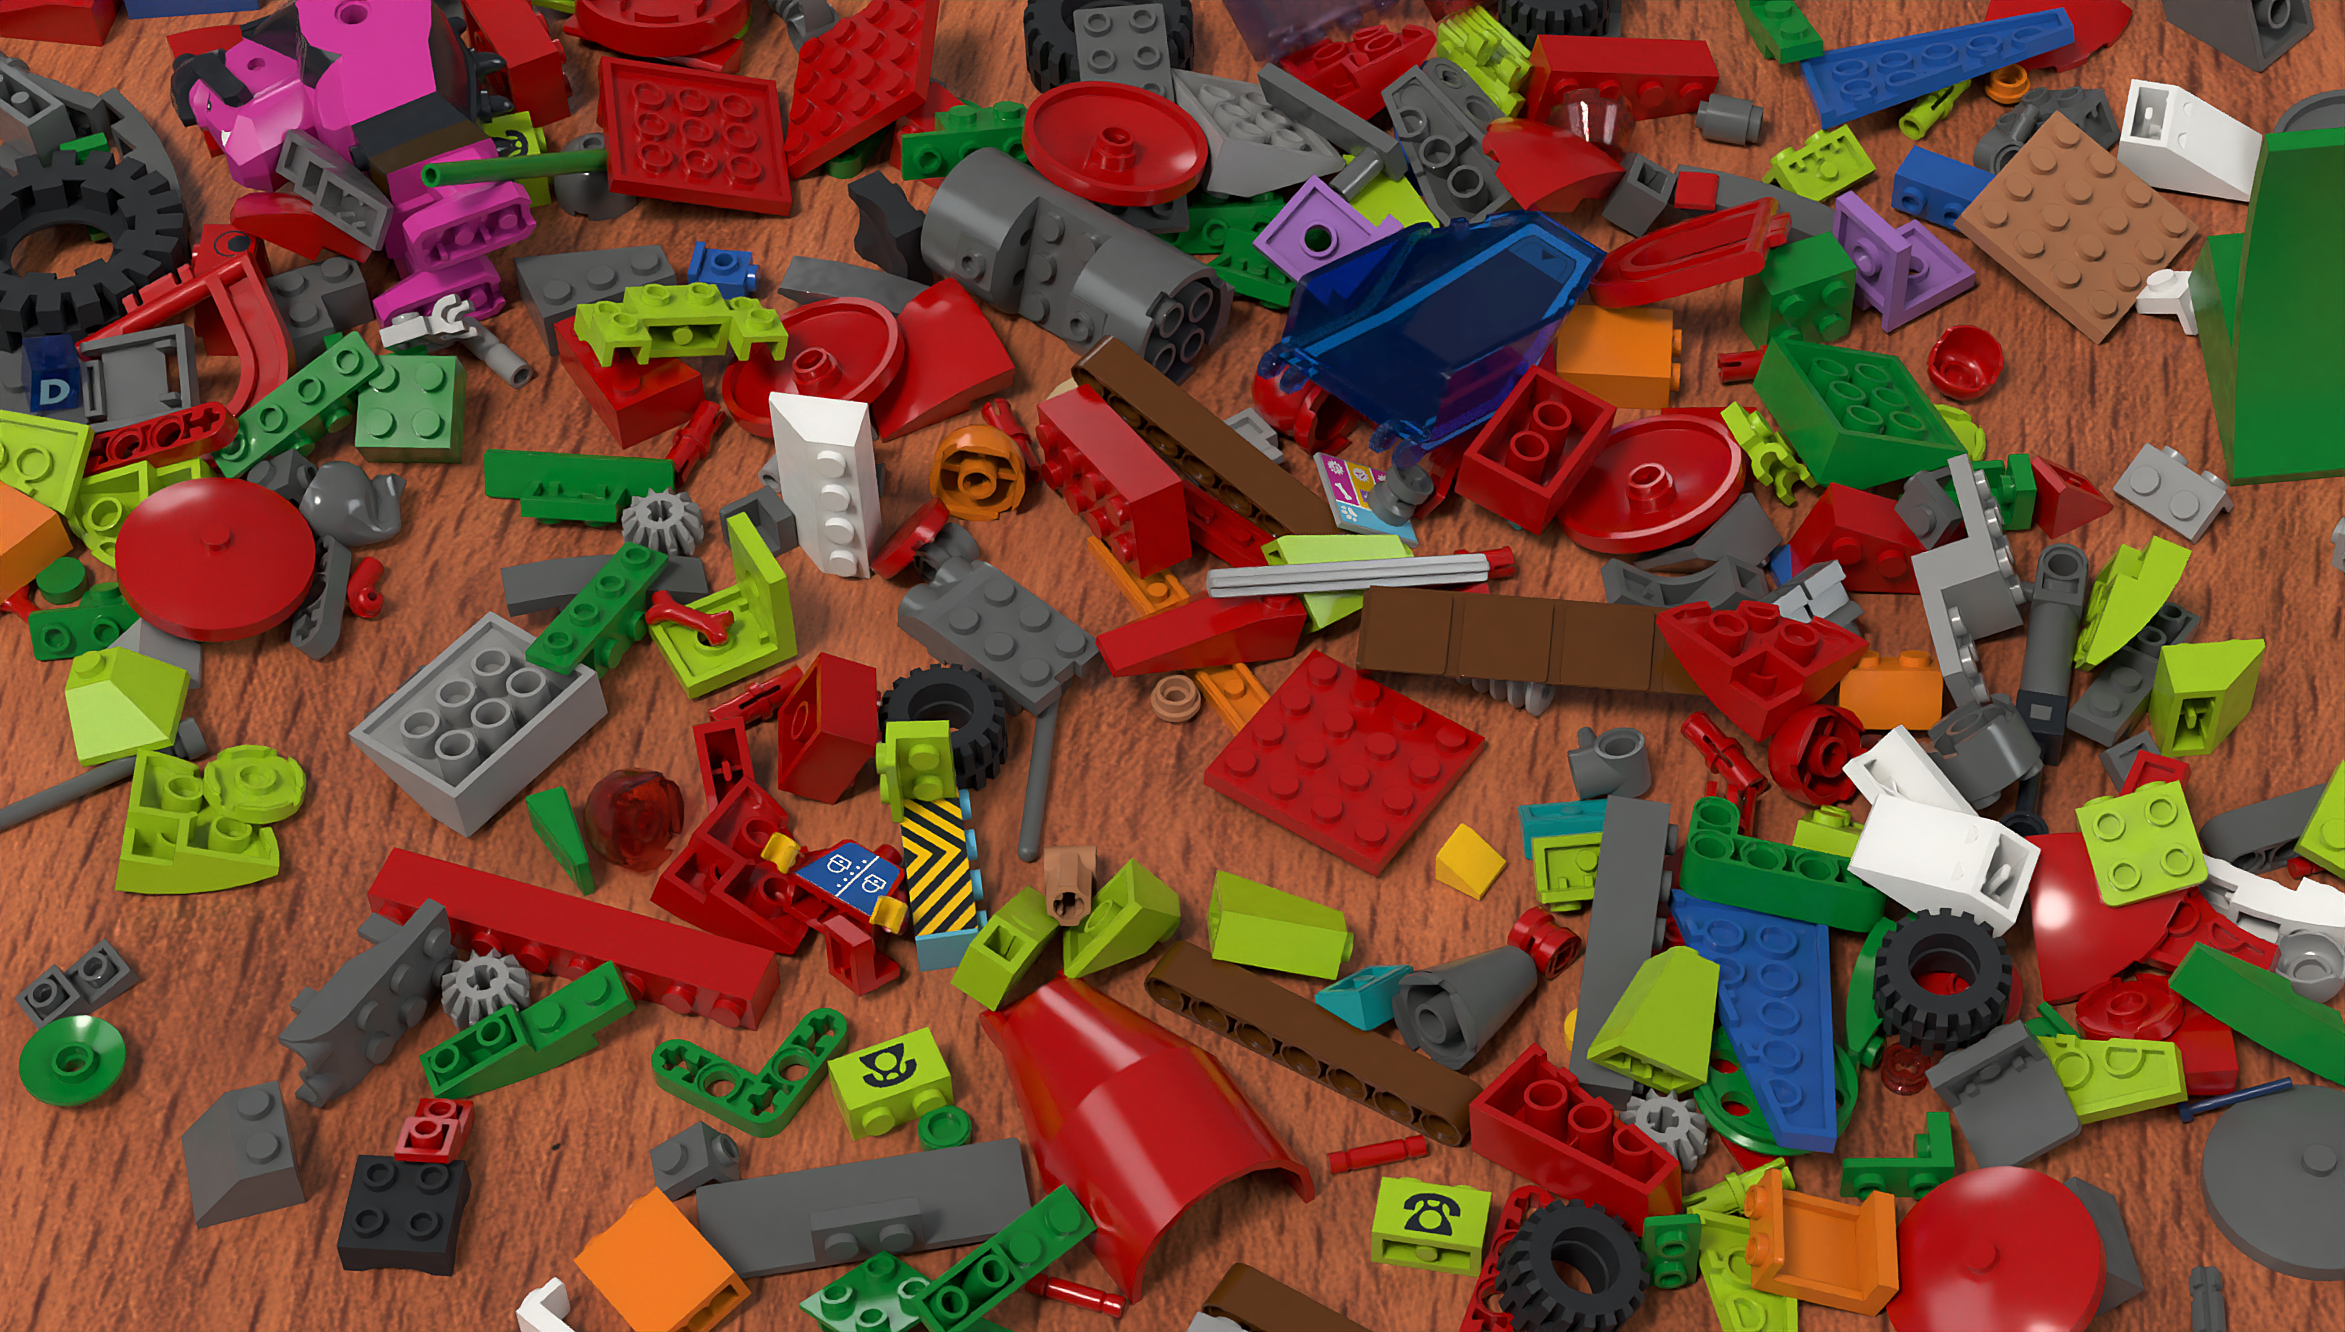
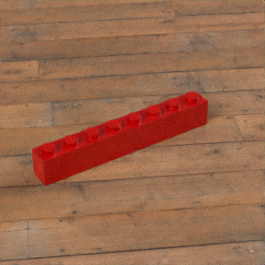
M396 847L392 849L367 893L372 913L375 912L402 927L421 905L430 898L446 907L451 927L449 930L451 932L450 945L470 952L473 949L480 957L487 956L495 947L498 953L501 954V958L513 954L515 959L519 961L520 966L533 973H549L570 979L573 982L612 960L620 969L634 1001L642 999L666 1006L671 1011L679 1014L692 1013L710 1018L730 1028L738 1026L756 1031L780 984L775 951Z

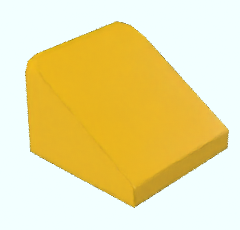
M1461 823L1436 856L1435 879L1480 901L1506 867V860L1473 829Z

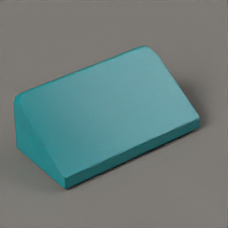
M1608 799L1531 804L1517 807L1523 852L1526 859L1533 860L1531 837L1603 831Z
M1409 964L1369 965L1319 991L1318 994L1314 995L1315 1002L1356 1028L1370 1031L1394 1018L1392 999L1394 995L1399 993L1401 986L1397 984L1400 979L1414 972V967Z

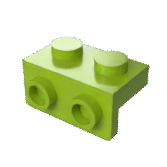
M1603 831L1531 837L1536 900L1541 903H1550V911H1571L1582 909L1581 900L1593 899Z

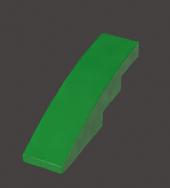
M2196 941L2169 978L2168 984L2170 988L2216 1019L2265 1048L2322 1077L2345 1086V1025L2340 1011L2294 993L2290 979Z

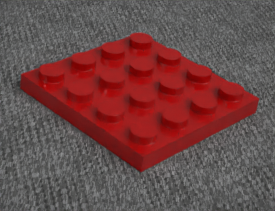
M872 0L865 9L850 18L845 17L841 19L831 30L818 38L812 37L803 44L799 51L792 106L789 112L788 131L784 144L788 176L791 180L795 181L927 102L940 0Z
M601 56L597 71L610 193L788 216L792 205L775 80Z
M1313 649L1206 768L1203 784L1377 877L1483 752L1485 737L1368 676L1358 675L1356 670Z

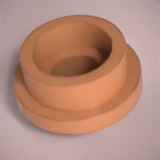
M1174 674L1162 678L1151 694L1153 712L1159 718L1169 722L1188 720L1199 711L1201 706L1199 689L1191 679L1183 675Z

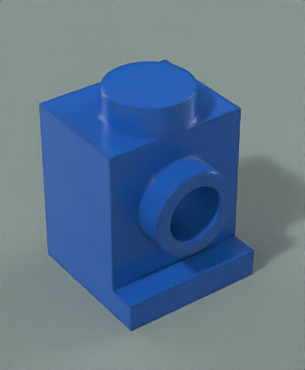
M696 241L687 273L689 284L694 282L716 284L724 300L734 297L750 298L752 292L757 293L759 291L761 269L760 265L753 264L752 252L707 249L706 242Z

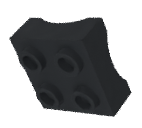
M880 170L847 184L849 197L858 206L860 214L859 227L854 238L855 251L863 260L878 265L886 273L930 287L933 286L932 271L924 263L921 254V233L926 214L922 210L916 211L907 201L900 185L897 183L892 184Z
M358 1154L336 1246L343 1269L346 1271H365L380 1267H399L422 1271L434 1276L452 1277L460 1222L472 1185L466 1161L453 1160L449 1164L395 1161L394 1156Z

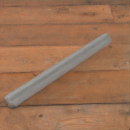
M1470 553L1211 569L1207 572L1206 590H1208L1210 598L1224 599L1368 590L1370 585L1416 587L1480 583L1488 579L1490 565L1485 554Z

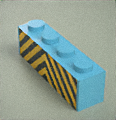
M957 779L956 798H939L934 801L904 799L903 823H900L920 972L958 967L969 944L987 924L986 910L976 911L974 901L984 900L980 869L970 870L968 862L969 860L978 859L974 829L964 830L963 820L972 819L968 789L958 790Z

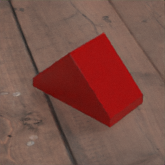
M2038 455L2031 461L2037 488L2032 519L2051 540L2108 514L2114 507L2085 475Z
M743 716L692 725L709 814L744 775L755 782Z

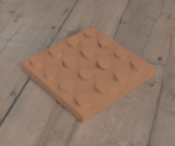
M2058 110L2050 116L1953 224L2097 345L2137 301L2136 297L2148 285L2147 278L2151 274L2165 269L2200 228Z

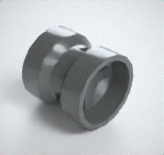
M1405 458L1397 459L1386 471V480L1376 483L1367 493L1366 498L1372 512L1383 522L1395 527L1403 526L1414 514V506L1422 504L1434 489L1432 479L1420 465Z
M949 522L943 526L932 543L927 542L915 552L916 555L912 564L919 576L929 585L935 579L940 567L953 556H960L971 562L980 558V550L976 541L967 530L956 523Z

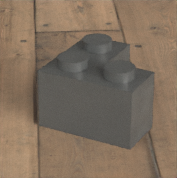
M345 255L332 257L265 279L291 336L297 360V373L327 351L324 336L374 321L363 275L356 260Z

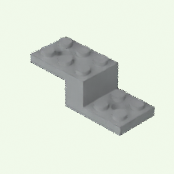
M1967 453L1947 459L1969 537L1911 556L1945 683L1958 708L1976 700L1981 708L1983 703L1989 702L1991 699L1984 677L1977 670L1975 662L1980 661L1974 640L2022 625L2023 620L2018 605L2027 601L2019 576L2014 574L2012 564L2016 562L2007 535H2003L2001 525L2005 523L1998 501L1995 496L1992 497L1984 470L1974 471Z

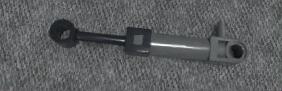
M2056 543L2042 550L2038 559L2035 582L2021 581L2026 601L2031 602L2020 686L2015 707L2041 748L2040 760L2043 765L2058 766L2069 703L2068 692L2089 567L2088 558L2085 553L2078 547L2067 543ZM2042 769L2033 777L2019 781L2015 811L2007 813L1999 820V823L2024 839L2025 836L2049 834V828L2045 821L2036 815Z

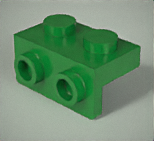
M1231 226L1227 229L1223 253L1206 265L1217 270L1216 274L1219 278L1235 287L1234 296L1248 295L1260 299V303L1266 307L1283 309L1291 306L1307 294L1252 247V242L1260 233L1237 226Z

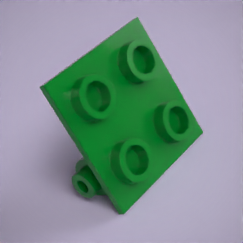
M882 1250L798 1305L799 1309L817 1320L818 1327L823 1332H906L921 1322L907 1301L933 1281L890 1253Z

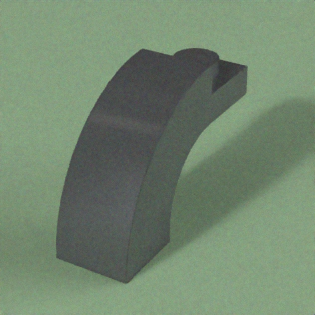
M1727 554L1706 570L1683 577L1657 576L1615 558H1612L1600 569L1608 603L1673 608L1687 603L1708 601L1712 608L1711 610H1736L1742 600L1758 601L1769 594L1762 569Z

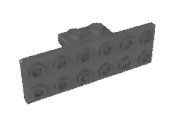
M1161 3L1081 9L1073 12L1080 82L1107 81L1132 85L1154 92L1175 103L1164 10ZM1186 194L1170 202L1138 207L1110 205L1094 201V205L1133 227L1142 228L1151 234L1186 232L1189 230Z
M1017 1138L814 1168L696 1188L700 1233L736 1272L740 1279L866 1260L882 1250L891 1255L987 1241L1031 1208L1020 1144Z

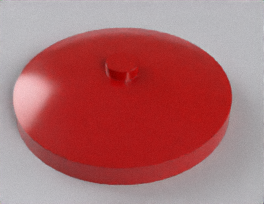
M1074 82L1044 92L1028 108L1022 131L1024 152L1039 173L1070 193L1110 205L1151 206L1170 202L1184 196L1202 178L1208 155V144L1203 130L1196 120L1184 109L1154 92L1116 82Z
M858 297L830 298L800 306L779 316L789 335L784 360H774L765 342L751 343L748 361H739L736 354L730 360L722 380V396L734 421L742 429L751 434L766 438H774L769 406L771 392L863 402L870 405L889 386L900 369L905 352L902 332L892 313L883 305L869 299Z
M1657 415L1617 426L1611 429L1606 447L1556 513L1558 523L1567 537L1575 543L1604 553L1628 554L1646 552L1683 541L1718 520L1738 498L1746 478V465L1740 445L1728 428L1714 420L1696 415Z
M198 478L161 489L143 500L129 514L118 533L115 544L116 578L122 595L129 606L154 627L189 640L204 642L234 641L268 631L286 620L299 608L307 597L315 576V542L312 531L299 510L275 491L253 482L234 478Z
M2010 1166L1988 1167L1966 1172L1951 1178L1927 1193L1912 1207L1897 1227L1899 1290L1885 1307L1897 1332H2084L2092 1321L2104 1292L2107 1273L2104 1242L2094 1219L2080 1199L2069 1188L2052 1177L2035 1170Z

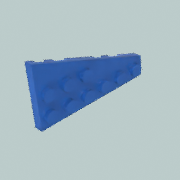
M2064 7L1823 51V56L1798 61L1799 73L1821 128L1825 130L2074 42V29Z
M1670 888L1667 905L1686 946L1697 950L1701 957L1720 965L1715 1010L1777 1146L1833 1153L1837 1141L1828 926L1692 897L1683 890Z

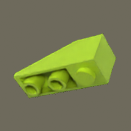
M1027 885L999 909L969 944L951 984L995 1012L1062 928L1057 919L1047 915L1045 896Z

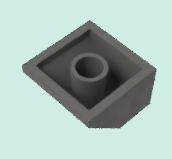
M1750 492L1739 495L1727 512L1704 530L1678 543L1643 552L1633 564L1644 571L1699 573L1716 564L1727 554L1761 569L1770 561L1769 553L1783 539L1753 493Z

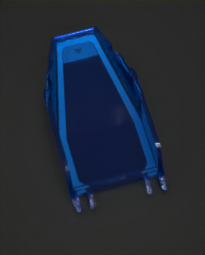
M1520 209L1489 213L1486 215L1484 222L1469 224L1465 217L1451 218L1449 226L1433 228L1429 222L1415 223L1303 275L1298 281L1281 341L1271 347L1261 357L1256 370L1257 374L1267 380L1278 376L1285 366L1289 365L1290 368L1284 371L1279 381L1280 384L1278 386L1280 390L1289 395L1301 390L1308 379L1312 380L1380 425L1371 435L1368 444L1369 449L1377 454L1379 452L1382 453V451L1390 449L1395 441L1400 438L1403 441L1393 450L1392 458L1390 459L1391 463L1400 469L1415 466L1427 453L1472 431L1491 419L1532 364L1539 366L1604 264L1608 253L1540 211Z

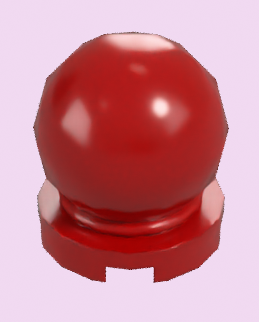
M1301 342L1277 347L1258 364L1250 387L1255 412L1274 431L1294 437L1298 447L1305 453L1314 456L1317 452L1336 457L1351 445L1352 441L1346 437L1352 431L1358 419L1366 423L1369 418L1370 396L1374 395L1372 384L1367 382L1362 374L1356 370L1347 367L1340 368L1330 355L1317 362L1316 379L1287 360L1313 346Z

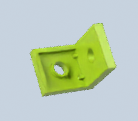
M745 511L727 518L737 584L685 605L707 614L720 613L726 610L733 611L735 623L726 630L728 634L727 642L719 646L709 647L701 644L707 639L706 635L674 622H662L653 626L648 625L651 638L690 700L798 655L787 576Z

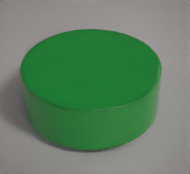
M59 557L36 575V582L41 596L52 604L61 605L76 601L84 595L89 584L83 564L72 557Z
M946 1105L922 1115L918 1122V1137L921 1149L923 1151L971 1144L973 1139L972 1126L967 1113L959 1107Z

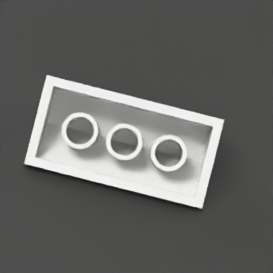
M771 392L769 406L782 498L785 505L794 515L797 543L823 573L836 574L842 577L852 576L870 579L873 571L870 568V564L879 551L883 538V528L868 403Z

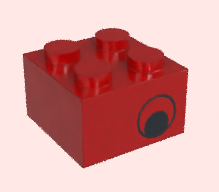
M204 224L201 241L194 244L192 251L195 276H199L248 249L255 257L264 279L272 277L273 274L264 239L231 226V224ZM213 296L194 305L195 334L197 337H202L207 356H239Z

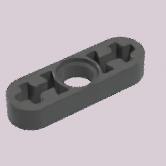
M330 535L315 541L316 566L313 584L304 602L294 613L290 638L291 644L312 660L320 659L328 654L339 638L350 571L351 551Z

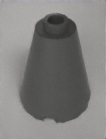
M1507 945L1411 972L1400 979L1397 984L1401 985L1400 991L1392 999V1009L1396 1025L1405 1043L1411 1050L1414 1051L1420 1047L1431 1057V1060L1454 1071L1459 1070L1475 1058L1536 988V965L1526 952L1515 946Z

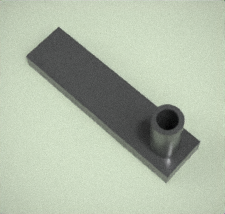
M1270 62L1257 73L1267 103L1355 156L1328 184L1347 203L1380 172L1396 182L1408 171L1400 142Z

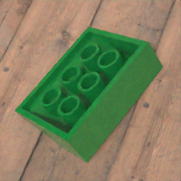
M1771 337L1752 386L1819 485L1827 488L1831 482L1862 490L1912 476L1922 470L1929 471L1949 465L1947 459L1965 453L1968 454L1964 445L1898 356Z

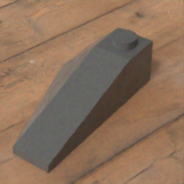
M1417 65L1413 66L1381 91L1385 105L1429 210L1447 231L1451 230L1459 244L1502 237L1533 212L1525 211L1497 178L1495 173L1500 163L1493 161L1484 154L1482 139L1485 135Z

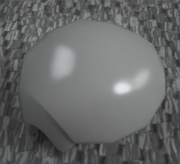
M2301 931L2288 936L2283 934L2278 936L2275 944L2279 945L2282 955L2274 973L2290 979L2294 993L2323 1004L2342 990L2345 985V950L2340 943L2326 933Z

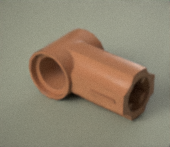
M1096 845L1044 846V885L1047 915L1057 919L1060 926H1078L1081 919L1091 914L1092 892H1097L1098 889Z

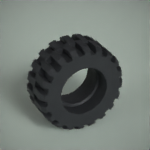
M1028 0V6L1024 10L1023 23L1027 71L1030 73L1031 82L1042 94L1061 85L1080 82L1073 18L1075 10L1161 3L1163 5L1170 67L1192 72L1194 66V32L1190 0Z

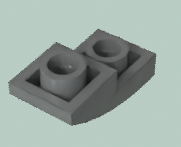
M104 938L65 972L56 964L52 965L14 999L38 1030H40L47 1024L61 1018L91 1014L122 994L140 978L118 950Z

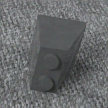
M2162 0L2166 21L2257 72H2262L2314 29L2309 0Z

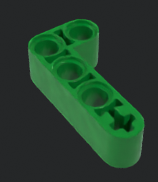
M1716 796L1702 797L1695 802L1685 840L1679 874V885L1690 896L1855 932H1870L1875 924L1881 920L1888 895L1848 871L1847 868L1851 858L1738 835L1740 813L1735 804L1727 799Z

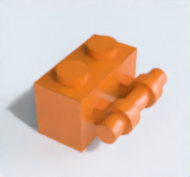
M1868 650L1835 685L1834 705L1853 711L1863 723L1864 729L1892 730L1903 725L1907 730H1930L1934 724L1941 720L1943 676L1938 658L1931 657L1930 653L1920 650L1900 652V657H1879L1878 652Z

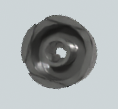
M2004 693L1989 695L1993 704L1981 708L1976 700L1955 709L1934 724L1927 732L1932 739L1929 744L1922 741L1919 744L1964 799L1971 803L1974 810L1990 806L2000 798L2001 789L2016 780L2024 781L2033 777L2044 766L2039 758L2041 753L2040 746L2009 695Z

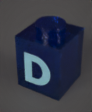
M71 334L22 338L21 382L30 412L78 408L80 364Z

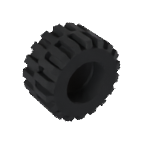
M1498 0V22L1531 52L1538 34L1602 37L1607 34L1609 28L1610 0Z
M941 663L930 664L931 669L924 671L918 667L910 671V677L907 679L900 676L893 682L894 690L885 691L882 697L883 705L878 710L879 730L882 733L881 743H886V722L949 720L950 728L959 729L951 732L958 790L974 788L976 791H979L986 786V778L995 779L1000 773V764H1005L1008 756L1004 700L1001 692H997L996 684L990 678L982 680V672L974 668L966 672L963 671V665L953 663L950 668H941Z
M1940 908L1938 915H1931L1928 909L1917 911L1916 920L1914 921L1905 916L1897 922L1896 932L1888 930L1884 935L1882 947H1878L1875 958L1872 999L1875 1000L1874 1011L1877 1019L1884 1018L1883 1029L1890 1037L1900 1034L1899 1044L1908 1050L1913 1045L1920 1046L1921 1055L1930 1057L1933 1056V1050L1943 1051L1945 1056L1953 1051H1957L1959 1048H1964L1965 1050L1979 1042V1039L1983 1040L1991 1030L2003 1025L2009 1005L2013 964L2011 955H2006L2007 945L2002 936L1993 938L1994 928L1986 921L1977 925L1974 923L1975 915L1963 911L1961 917L1951 915L1952 908ZM1944 970L1959 975L1967 981L1970 987L1957 994L1938 995L1923 989L1914 979L1928 971Z
M1561 1199L1553 1201L1545 1209L1540 1207L1531 1214L1504 1248V1252L1496 1265V1270L1500 1273L1494 1279L1495 1291L1504 1293L1498 1301L1503 1313H1512L1514 1318L1510 1324L1517 1332L1522 1328L1527 1332L1620 1331L1641 1306L1646 1297L1643 1292L1649 1286L1650 1274L1643 1271L1649 1263L1646 1252L1637 1251L1636 1249L1640 1239L1634 1231L1627 1233L1622 1228L1625 1221L1616 1214L1613 1219L1604 1214L1606 1207L1594 1203L1591 1208H1586L1582 1199H1571L1566 1206ZM1551 1260L1565 1262L1580 1271L1588 1281L1592 1294L1576 1291L1566 1285L1555 1272Z

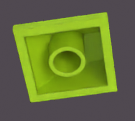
M120 646L101 651H89L81 656L74 657L65 688V696L78 761L82 767L137 755L138 748L154 751L174 746L191 679L188 671Z
M1131 858L1092 898L1091 914L1081 919L1078 926H1065L1063 928L1064 974L1068 978H1080L1144 954L1157 941L1163 943L1168 940L1178 928L1181 920L1179 895L1134 858Z

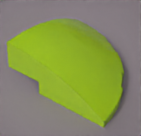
M199 456L157 469L145 460L82 478L71 519L67 521L73 533L78 538H81L92 551L90 554L105 566L116 571L115 544L118 533L129 514L143 500L173 484L198 478L217 477V474Z
M2155 535L2141 551L2123 543L2097 573L2081 619V623L2088 627V629L2084 628L2075 644L2073 658L2077 662L2075 669L2083 672L2090 671L2114 655L2145 627L2163 606L2179 581L2192 550Z
M138 748L115 884L116 891L146 894H187L232 888L278 875L279 850L271 827L262 828L261 824L242 823L227 818L213 809L203 795V779L200 777L198 765L164 753Z

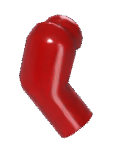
M370 556L363 558L348 580L345 597L354 615L364 619L376 617L381 612L384 602L382 593L377 594L373 587L385 569L379 560Z

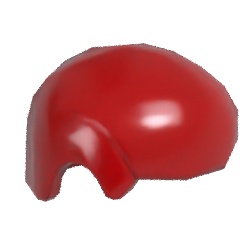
M1955 325L1949 327L1932 347L1926 361V372L1930 382L1945 396L1961 402L1982 397L1993 387L2003 369L2004 357L2001 344L1989 331L1974 325Z

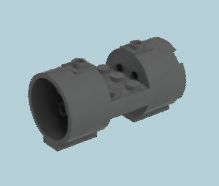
M986 147L979 149L959 162L938 188L923 223L921 254L924 263L931 271L945 279L949 277L955 279L966 291L1002 312L1008 314L1019 313L1064 339L1068 348L1080 357H1083L1103 336H1114L1177 386H1181L1195 372L1194 367L1190 363L1196 357L1202 345L1205 343L1212 347L1218 332L1227 327L1235 287L1219 278L1216 274L1217 270L1146 230L1133 227L1082 197L1060 188L1045 178L1038 170L998 148Z

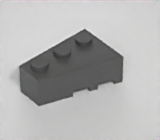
M660 244L513 258L520 297L551 357L559 355L554 324L576 315L577 304H595L599 301L623 303L625 287L645 286L647 284L677 285L676 274Z

